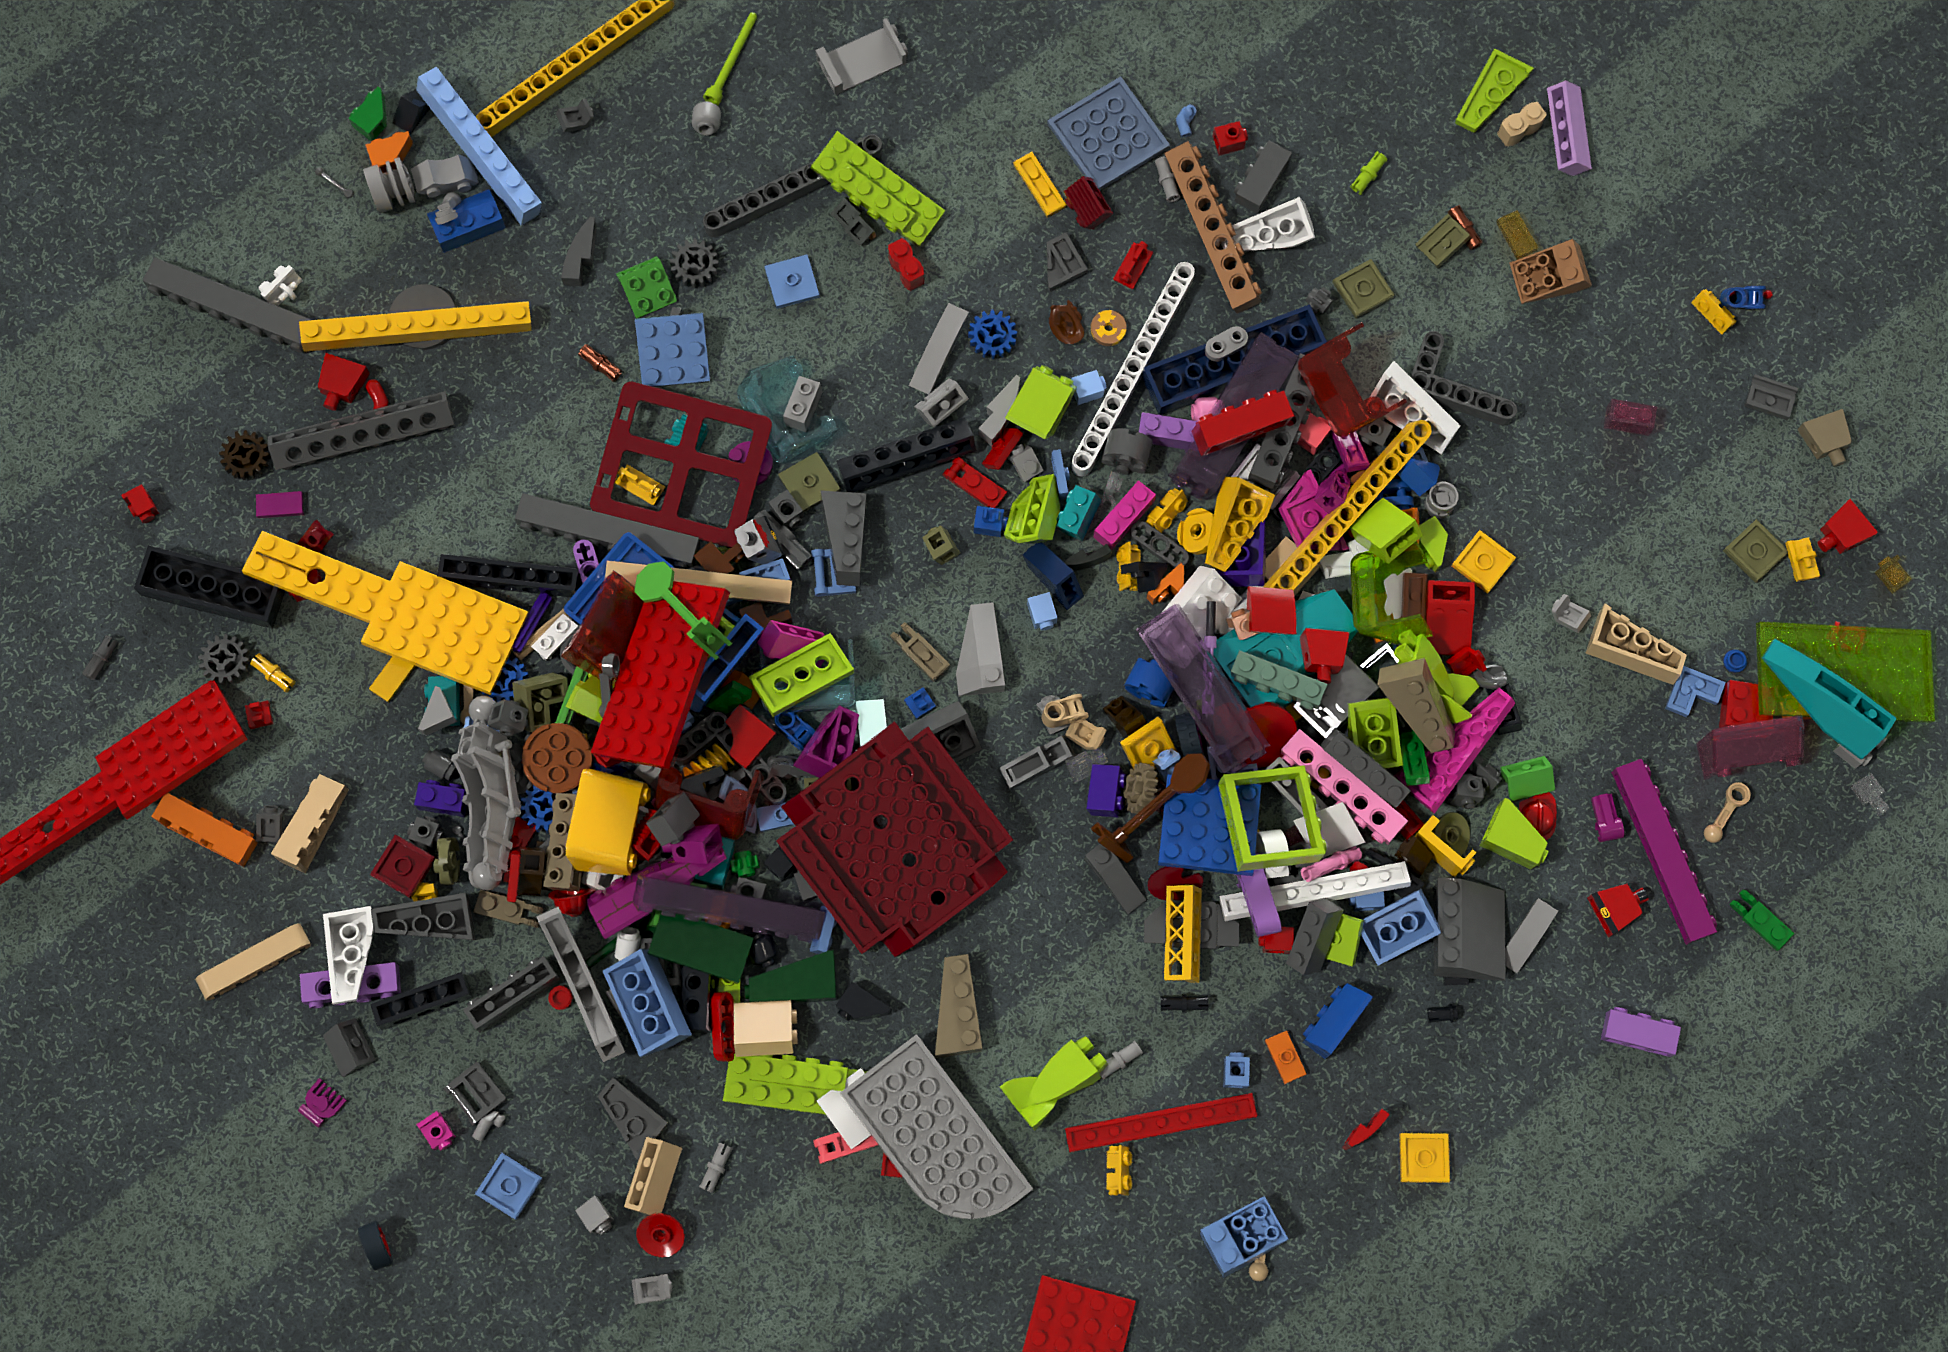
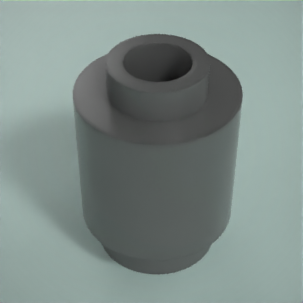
M437 748L433 751L429 750L422 760L425 763L424 769L442 780L447 779L450 781L457 771L455 764L451 762V757Z

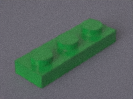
M1412 729L1399 730L1406 786L1429 784L1430 776L1423 742Z

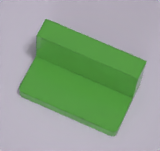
M1545 756L1500 767L1502 777L1508 785V794L1511 801L1555 790L1553 766Z

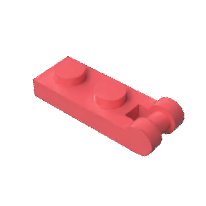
M839 1132L813 1140L814 1146L818 1148L820 1154L818 1157L820 1164L878 1146L877 1142L870 1135L851 1150ZM834 1142L836 1151L829 1153L827 1144Z

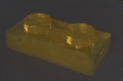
M1518 210L1497 219L1496 223L1517 260L1537 251L1538 246Z

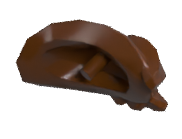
M1067 300V305H1052L1050 307L1049 326L1056 338L1064 344H1075L1081 341L1084 337V329L1081 324L1082 316L1077 307L1073 306L1069 300Z

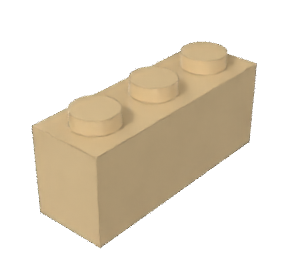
M646 1137L624 1205L625 1208L646 1215L662 1213L681 1154V1147Z

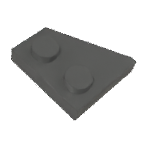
M1067 233L1047 242L1049 291L1087 273L1088 269Z

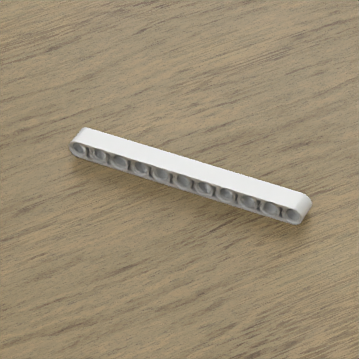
M1179 263L1170 276L1073 456L1071 467L1075 475L1080 477L1088 475L1106 444L1110 431L1117 424L1142 377L1143 367L1148 366L1193 282L1195 270L1190 263ZM1186 273L1189 277L1181 278L1178 274ZM1175 291L1179 296L1172 297L1169 295V292ZM1166 310L1169 315H1160L1158 311ZM1154 328L1157 329L1159 333L1153 335L1149 333L1148 330ZM1145 347L1149 352L1141 353L1138 348ZM1136 366L1139 371L1131 372L1128 370V367ZM1126 385L1129 389L1121 391L1118 389V386ZM1113 403L1119 408L1117 410H1110L1107 405ZM1101 422L1106 423L1108 428L1100 429L1097 424ZM1091 441L1096 442L1098 447L1089 448L1087 443ZM1083 460L1087 462L1088 465L1084 468H1081L1077 466L1076 463L1078 461Z

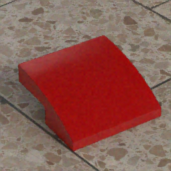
M1248 586L1247 610H1250L1249 632L1296 635V606L1293 590Z
M1380 1109L1374 1114L1367 1127L1362 1124L1356 1126L1342 1148L1348 1150L1367 1139L1385 1122L1389 1113Z

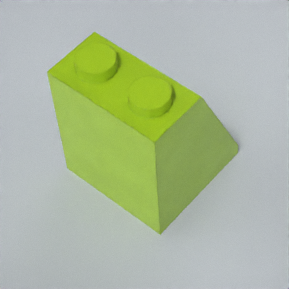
M1041 365V367L1037 366L1032 369L1005 419L1043 439H1047L1054 435L1077 387L1073 385V380L1062 375L1059 378L1052 374V369Z
M1504 798L1497 805L1479 846L1528 869L1539 866L1540 863L1544 862L1548 854V850L1545 849L1548 844L1516 806L1509 799Z

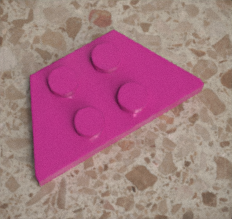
M1311 469L1302 475L1278 508L1296 547L1305 540L1328 514L1314 501L1319 485ZM1328 525L1326 534L1330 537L1332 535V528ZM1343 535L1329 551H1345L1349 549ZM1313 542L1311 545V550H1317L1318 547L1316 543Z

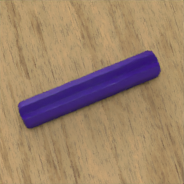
M540 593L529 611L523 628L513 645L512 650L514 652H522L550 605L552 597L547 593Z

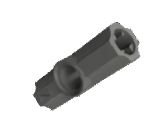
M766 510L757 513L753 519L762 516L767 517L784 552L782 556L798 571L803 569L812 559V555L796 541V537L786 526H781Z

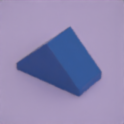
M1412 458L1397 475L1418 496H1421L1437 483L1440 467L1435 463Z

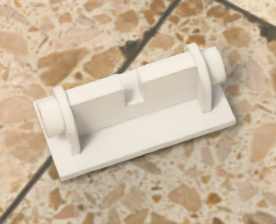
M562 614L531 647L545 661L548 658L551 659L552 655L579 626L565 614Z

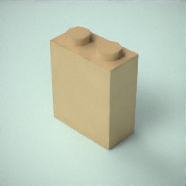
M791 1000L734 1003V1047L736 1057L793 1054V1044H798L797 1030H793V1024H797V1009L792 1010Z

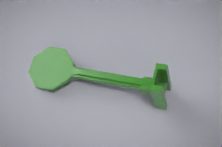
M664 561L648 564L637 575L634 592L645 603L664 598L692 627L687 635L711 657L717 660L719 656L716 652L725 643L730 646L732 642L706 618L702 617L698 620L674 596L671 589L675 572Z

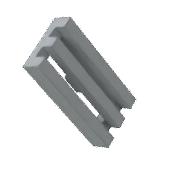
M1282 467L1281 471H1284L1285 474L1281 484L1276 483L1273 490L1269 488L1264 489L1275 495L1270 507L1271 510L1277 506L1300 478L1297 471L1293 470L1292 472L1291 469L1286 470V468Z

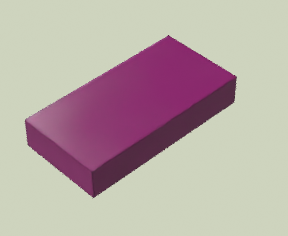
M302 491L256 494L257 518L304 515Z

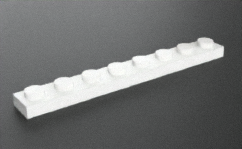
M1404 861L1319 877L1310 882L1303 880L1269 888L1277 911L1308 906L1310 901L1324 898L1329 901L1409 887L1411 880ZM1243 892L1220 896V904L1225 921L1250 917Z

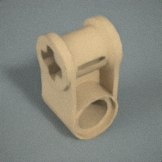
M1074 694L1049 702L1042 713L1043 724L1049 728H1055L1087 719L1089 716L1084 711L1081 702L1083 699L1082 694ZM1055 711L1059 717L1051 718L1048 712Z

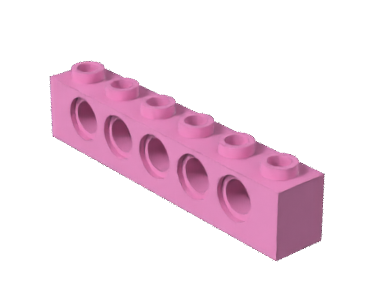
M1301 729L1281 749L1282 760L1290 767L1305 765L1306 773L1310 775L1311 781L1319 786L1317 788L1318 791L1327 798L1331 796L1337 801L1336 804L1343 802L1347 810L1355 817L1353 820L1363 829L1365 827L1369 828L1373 832L1371 834L1372 837L1379 843L1383 844L1385 842L1389 845L1407 824V819L1324 751L1321 746ZM1309 753L1312 755L1313 761L1308 764L1303 763L1300 760V755ZM1327 768L1331 772V776L1323 779L1319 777L1318 770ZM1344 783L1348 786L1349 791L1346 794H1340L1337 792L1336 786ZM1359 798L1364 799L1367 807L1362 810L1357 809L1354 806V801ZM1375 814L1383 815L1385 823L1376 825L1372 821V816Z

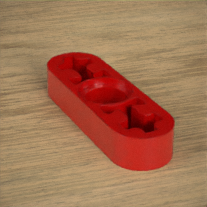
M716 992L712 995L710 1001L713 1054L717 1061L730 1062L734 1059L735 1054L734 1000L729 992ZM723 1021L725 1022V1025H726V1029H725V1032H724V1033L722 1032V1029H721V1025H722V1022H723Z

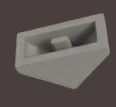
M437 686L434 688L418 728L421 734L426 736L457 722L443 691Z

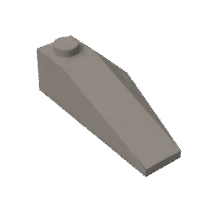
M994 602L970 606L956 671L959 697L1005 691Z

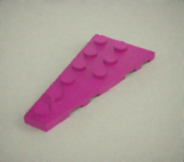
M1498 688L1470 711L1472 714L1471 718L1453 725L1455 730L1453 748L1430 753L1426 748L1424 751L1430 783L1407 786L1410 789L1409 793L1435 814L1515 705L1513 698ZM1402 768L1394 776L1406 785Z

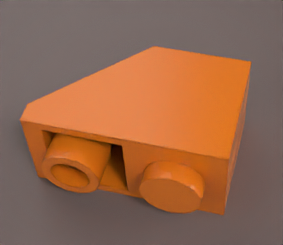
M408 131L397 132L391 137L371 141V143L366 144L372 166L378 165L382 173L387 172L386 161H389L392 169H397L394 159L400 157L403 162L413 142Z

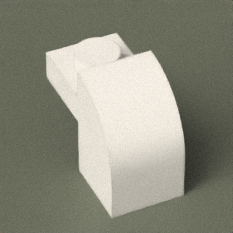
M1282 830L1257 832L1256 851L1259 855L1289 851L1286 837ZM1288 866L1264 868L1266 879L1289 876Z

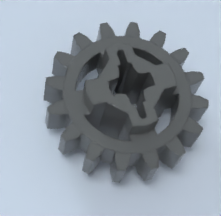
M694 239L692 244L685 240L684 247L678 244V252L672 251L674 259H670V265L673 266L671 272L676 274L677 281L683 279L684 286L690 282L692 288H695L696 283H700L703 287L704 280L711 282L710 275H717V270L715 269L719 267V262L716 260L718 258L717 252H713L712 245L706 248L704 240L700 244L697 243V239ZM683 258L684 263L681 264L682 267L680 268V261ZM707 259H709L708 268H706L704 265L707 262Z
M224 634L223 639L216 635L215 642L213 643L207 640L209 646L207 648L201 647L204 655L198 656V659L204 662L199 665L201 670H205L203 675L206 678L211 676V681L215 680L217 682L219 679L221 685H225L226 680L234 684L235 677L241 680L242 676L240 673L242 671L248 672L245 664H250L251 662L249 658H246L250 654L247 649H244L246 645L242 641L238 643L239 639L236 636H233L230 640L227 634ZM231 646L237 649L239 655L232 653ZM225 656H227L228 659H225L224 662L221 663L220 659L223 660ZM210 664L217 665L216 670L218 673L212 670Z

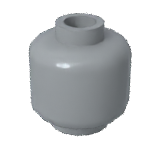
M709 101L696 104L692 112L693 128L702 135L715 133L720 127V108Z

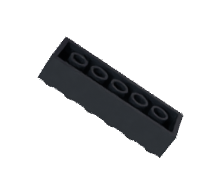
M149 545L134 589L144 597L271 629L274 628L285 593L283 589L243 574L241 568Z

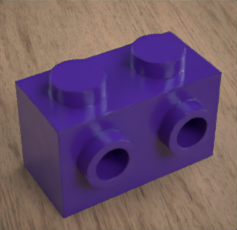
M1092 764L1086 808L1091 816L1119 817V810H1122L1124 805V798L1121 796L1122 788L1126 787L1127 778L1120 766Z
M426 780V783H418L414 805L421 811L465 817L467 805L462 802V799L466 795V791L463 789V786L458 784H449V787L441 786L440 782Z

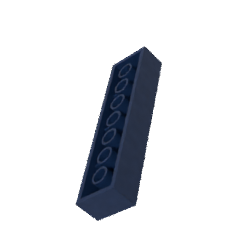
M1310 304L1244 329L1248 335L1246 346L1221 361L1210 360L1205 354L1206 344L1143 367L1142 378L1158 415H1164L1193 404L1197 398L1214 396L1295 365L1300 353L1311 358L1324 354L1328 343ZM1233 335V338L1239 340L1240 336ZM1219 345L1213 346L1215 350L1221 349Z

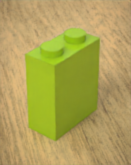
M1384 498L1380 499L1358 517L1349 527L1356 542L1387 564L1423 536L1414 518Z

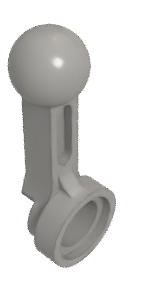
M447 193L443 202L437 206L439 210L435 213L437 225L458 217L456 210H453L455 206L461 203V197L457 193Z

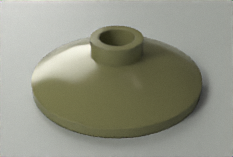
M1449 812L1439 818L1440 822L1434 828L1433 833L1461 856L1469 844V825L1466 819L1459 813Z

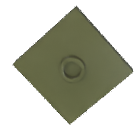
M1372 259L1333 279L1332 282L1355 319L1393 299L1395 296Z
M818 452L778 474L783 485L796 500L803 512L821 503V491H841Z
M1757 519L1723 550L1755 583L1788 553L1787 549Z

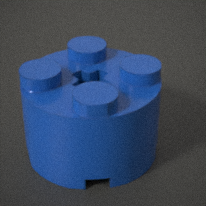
M1138 658L1124 686L1133 696L1139 699L1143 697L1151 701L1150 705L1164 708L1180 677L1173 672L1165 671L1163 669L1164 665L1152 659L1149 663L1142 658Z

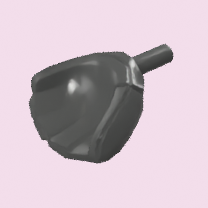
M1486 665L1487 670L1485 672L1477 670L1475 675L1469 676L1474 678L1480 687L1486 689H1498L1508 683L1507 675L1500 665Z

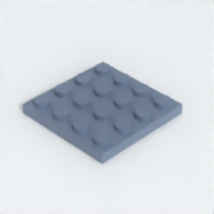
M1122 77L1117 78L1047 120V125L1083 176L1091 177L1099 190L1160 155L1170 147V144Z

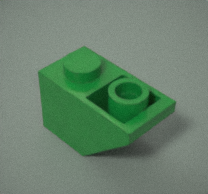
M379 87L369 92L365 97V101L359 107H356L349 117L352 127L370 141L375 140L387 127L385 97Z

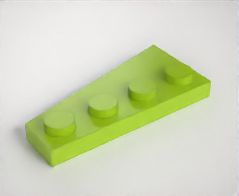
M1494 49L1456 118L1455 124L1475 133L1532 73L1534 68Z

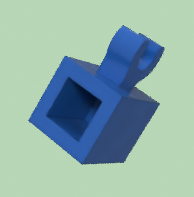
M977 506L974 534L1001 537V531H1005L1008 517H1004V509Z

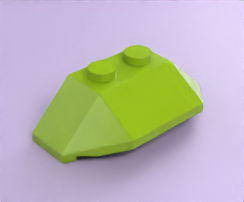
M1054 474L1033 478L1029 482L1030 485L1012 503L1004 532L1006 539L1020 544H1034L1053 540L1057 517L1060 512L1056 477Z

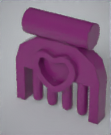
M320 1078L306 1094L305 1100L307 1105L302 1104L298 1109V1112L318 1128L325 1121L322 1118L335 1116L347 1102L343 1098L333 1109L342 1096L338 1095L330 1104V1101L337 1093L333 1091L327 1097V1094L332 1089L331 1087H328L321 1096H318L327 1086L326 1083H323L314 1093L323 1082Z

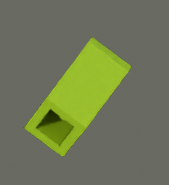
M1436 516L1419 525L1423 536L1419 538V547L1414 549H1419L1424 556L1422 560L1425 566L1437 572L1443 562L1448 534Z

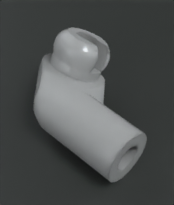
M493 1111L481 1118L472 1137L478 1141H483L493 1124L496 1127H501L504 1124L505 1116L501 1115L499 1111Z

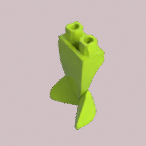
M1410 629L1399 634L1398 641L1402 645H1399L1394 651V655L1399 660L1398 664L1425 658L1451 722L1455 724L1471 718L1472 714L1463 708L1462 705L1478 689V682L1469 676L1448 674L1439 654L1423 634L1415 636Z
M1086 1036L1075 1043L1073 1040H1070L1049 1060L1038 1077L1011 1079L1000 1086L1009 1101L1034 1131L1039 1128L1051 1113L1058 1099L1088 1087L1101 1078L1099 1073L1105 1069L1108 1063L1100 1053L1090 1060L1085 1056L1094 1049L1093 1044Z

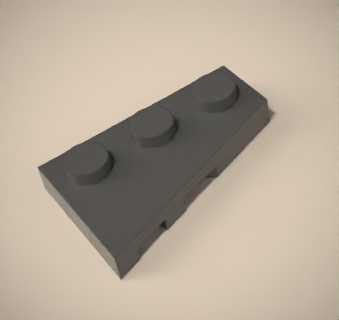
M614 1077L598 1095L612 1121H614L625 1142H627L636 1160L639 1161L646 1137L657 1139L669 1122Z

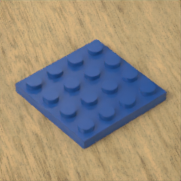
M1167 774L1166 788L1171 784V774ZM1206 779V782L1194 793L1179 794L1176 792L1164 803L1159 866L1253 876L1254 870L1239 872L1237 870L1218 786L1220 780ZM1238 785L1235 787L1252 856L1256 852L1261 785Z

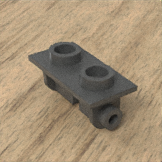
M1477 755L1465 773L1482 777L1483 787L1486 792L1490 793L1503 778L1499 776L1500 773L1490 764L1483 768L1481 764L1484 759Z

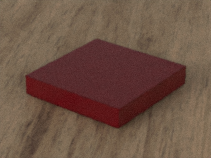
M394 835L370 873V876L411 899L436 858L401 837Z

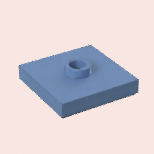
M808 255L764 266L776 309L820 297Z
M501 1153L475 1195L517 1220L543 1178Z

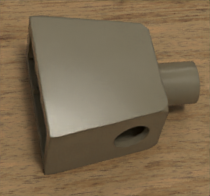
M1843 409L1806 421L1797 429L1817 460L1829 456L1833 467L1846 462L1842 451L1852 444Z

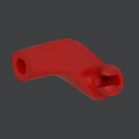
M375 379L369 380L366 383V390L373 400V409L388 406V398L381 383Z

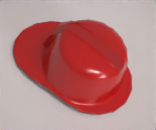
M1547 792L1519 802V811L1545 840L1549 839L1556 827V801L1553 795Z
M580 887L579 892L554 890L549 893V898L553 899L555 907H559L562 914L578 917L587 907L588 894L595 892L596 889Z

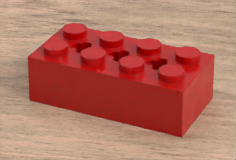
M1272 390L1263 394L1264 397L1256 400L1255 397L1243 401L1242 405L1234 408L1232 405L1220 410L1221 413L1213 416L1210 413L1200 417V421L1196 422V426L1191 432L1201 457L1286 426L1294 417L1285 391L1277 393L1276 390Z

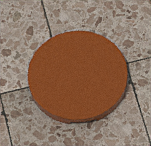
M552 723L543 725L528 737L523 746V771L528 780L543 791L551 793L569 792L579 786L582 771L592 767L593 754L590 753V743L583 733L568 724Z

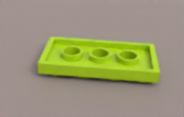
M831 633L749 676V680L774 717L854 674V668ZM818 660H826L829 663L825 668L816 666ZM803 670L808 673V676L805 679H798L795 674ZM783 681L788 684V687L784 690H778L775 688V685Z

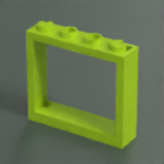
M1305 765L1224 774L1218 786L1238 872L1320 862L1326 854L1327 846L1325 840L1321 837V820L1316 816V799L1311 794V778L1306 773ZM1295 779L1311 849L1251 856L1235 786Z

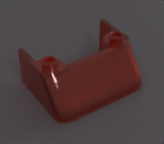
M1363 323L1334 337L1307 353L1298 361L1300 374L1333 432L1339 437H1347L1407 403L1406 399H1403L1386 408L1383 401L1375 396L1363 401L1344 368L1341 360L1346 358L1351 352V345L1347 337L1364 327Z
M676 747L669 770L661 768L654 802L655 810H658L667 799L685 792L680 790L683 780L682 775L677 769L673 768L680 750L678 747ZM755 770L748 792L734 789L727 794L724 804L685 792L700 814L694 821L695 826L719 824L721 837L731 840L741 838L745 832L764 777L761 771Z

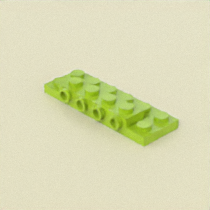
M838 131L811 166V169L832 183L830 186L835 191L847 194L849 200L858 207L862 205L868 210L867 214L875 220L881 219L886 223L885 227L893 233H900L918 247H920L945 213L943 208Z
M734 1054V1059L728 1062L723 1102L826 1115L817 1103V1100L830 1090L842 1092L845 1089L846 1079L858 1070L843 1067L844 1063L838 1061H830L829 1065L820 1064V1060L815 1058H806V1062L796 1061L797 1057L791 1055H782V1059L772 1058L773 1055L736 1057V1054Z

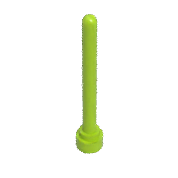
M755 13L749 14L715 84L707 88L703 96L705 101L716 105L720 104L723 98L722 88L757 20Z

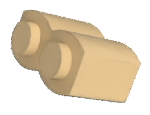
M1538 102L1530 103L1520 113L1508 116L1502 122L1497 135L1505 146L1515 145L1522 140L1524 135H1530L1538 131L1547 114Z

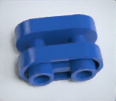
M1401 478L1392 479L1372 501L1368 509L1382 498L1400 510L1414 508L1413 497L1406 496V492L1412 489ZM1377 480L1370 481L1372 486L1376 485ZM1397 493V496L1383 497V494Z

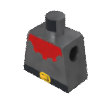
M766 516L752 519L734 530L737 542L741 545L747 559L760 564H766L784 555Z

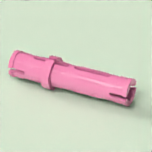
M1357 846L1344 851H1336L1331 857L1302 868L1301 876L1306 882H1310L1336 869L1342 870L1348 864L1360 860L1362 852Z

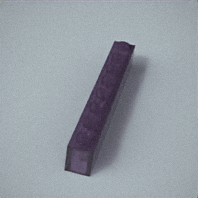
M638 875L632 901L633 904L639 906L638 910L652 913L653 909L661 910L662 915L676 917V913L685 915L684 919L698 922L699 918L708 919L707 923L721 926L722 922L730 923L731 928L744 930V926L753 927V932L766 934L767 930L774 931L775 936L789 938V934L798 936L797 940L804 942L820 939L825 912L820 909Z

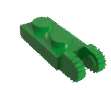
M1742 890L1739 896L1752 908L1747 912L1746 908L1735 900L1729 905L1743 917L1742 920L1776 951L1780 950L1794 932L1762 903L1757 902L1755 897L1748 891Z

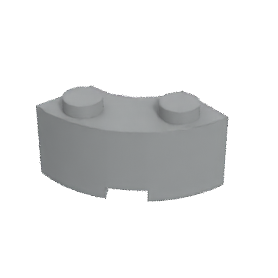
M459 154L444 160L427 159L411 169L417 193L425 194L430 198L454 191L467 192L471 190L472 186L479 183L474 164L469 158Z

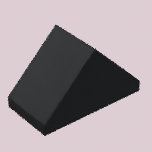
M417 89L400 97L392 122L405 132L408 131L410 135L430 109L417 92Z

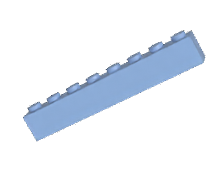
M435 67L419 76L417 92L518 223L523 225L538 216L542 202L439 69Z

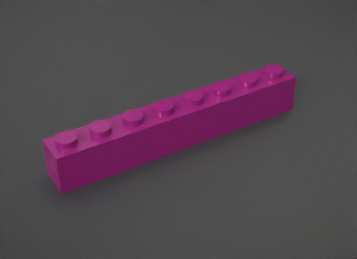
M1642 759L1615 768L1611 773L1685 944L1687 945L1717 932L1716 920L1713 915H1709L1706 908L1708 905L1706 897L1703 893H1700L1697 887L1698 879L1696 874L1690 871L1687 864L1689 862L1685 850H1681L1678 843L1679 835L1676 829L1671 827L1669 812L1665 806H1662L1659 799V789L1656 785H1653L1650 779L1651 771L1646 763L1644 764Z

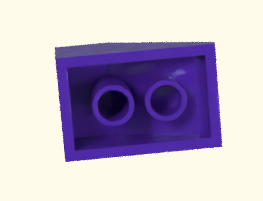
M1266 519L1258 524L1253 531L1254 535L1251 539L1246 540L1241 547V552L1227 571L1222 572L1217 569L1220 576L1230 586L1265 585Z

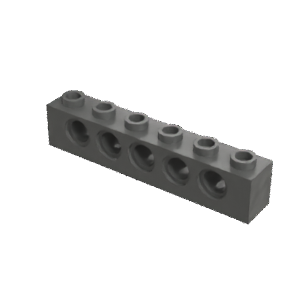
M1300 353L1285 388V394L1294 414V417L1291 419L1294 425H1286L1266 433L1247 480L1271 490L1274 489L1276 483L1281 484L1285 474L1284 471H1281L1284 463L1289 465L1293 455L1290 448L1293 443L1297 445L1302 434L1298 429L1301 423L1306 424L1310 415L1307 408L1309 403L1314 405L1319 392L1315 391L1317 384H1323L1327 372L1323 371L1326 363ZM1300 380H1308L1311 383V385L1304 386L1301 384ZM1298 399L1303 405L1296 406L1292 403V400ZM1282 439L1286 445L1279 446L1275 443V440ZM1274 459L1277 465L1270 466L1266 460Z

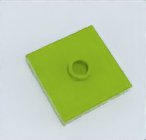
M1342 914L1325 959L1354 966L1364 920Z

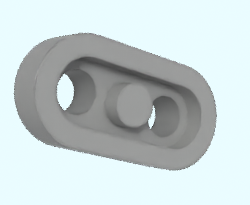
M1236 326L1209 339L1205 347L1206 356L1212 361H1221L1242 350L1247 344V332L1243 328ZM1233 335H1239L1240 339L1235 340ZM1219 345L1221 349L1215 350L1213 346Z

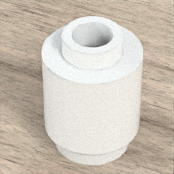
M625 927L617 934L615 958L619 961L640 949L641 936L638 929Z

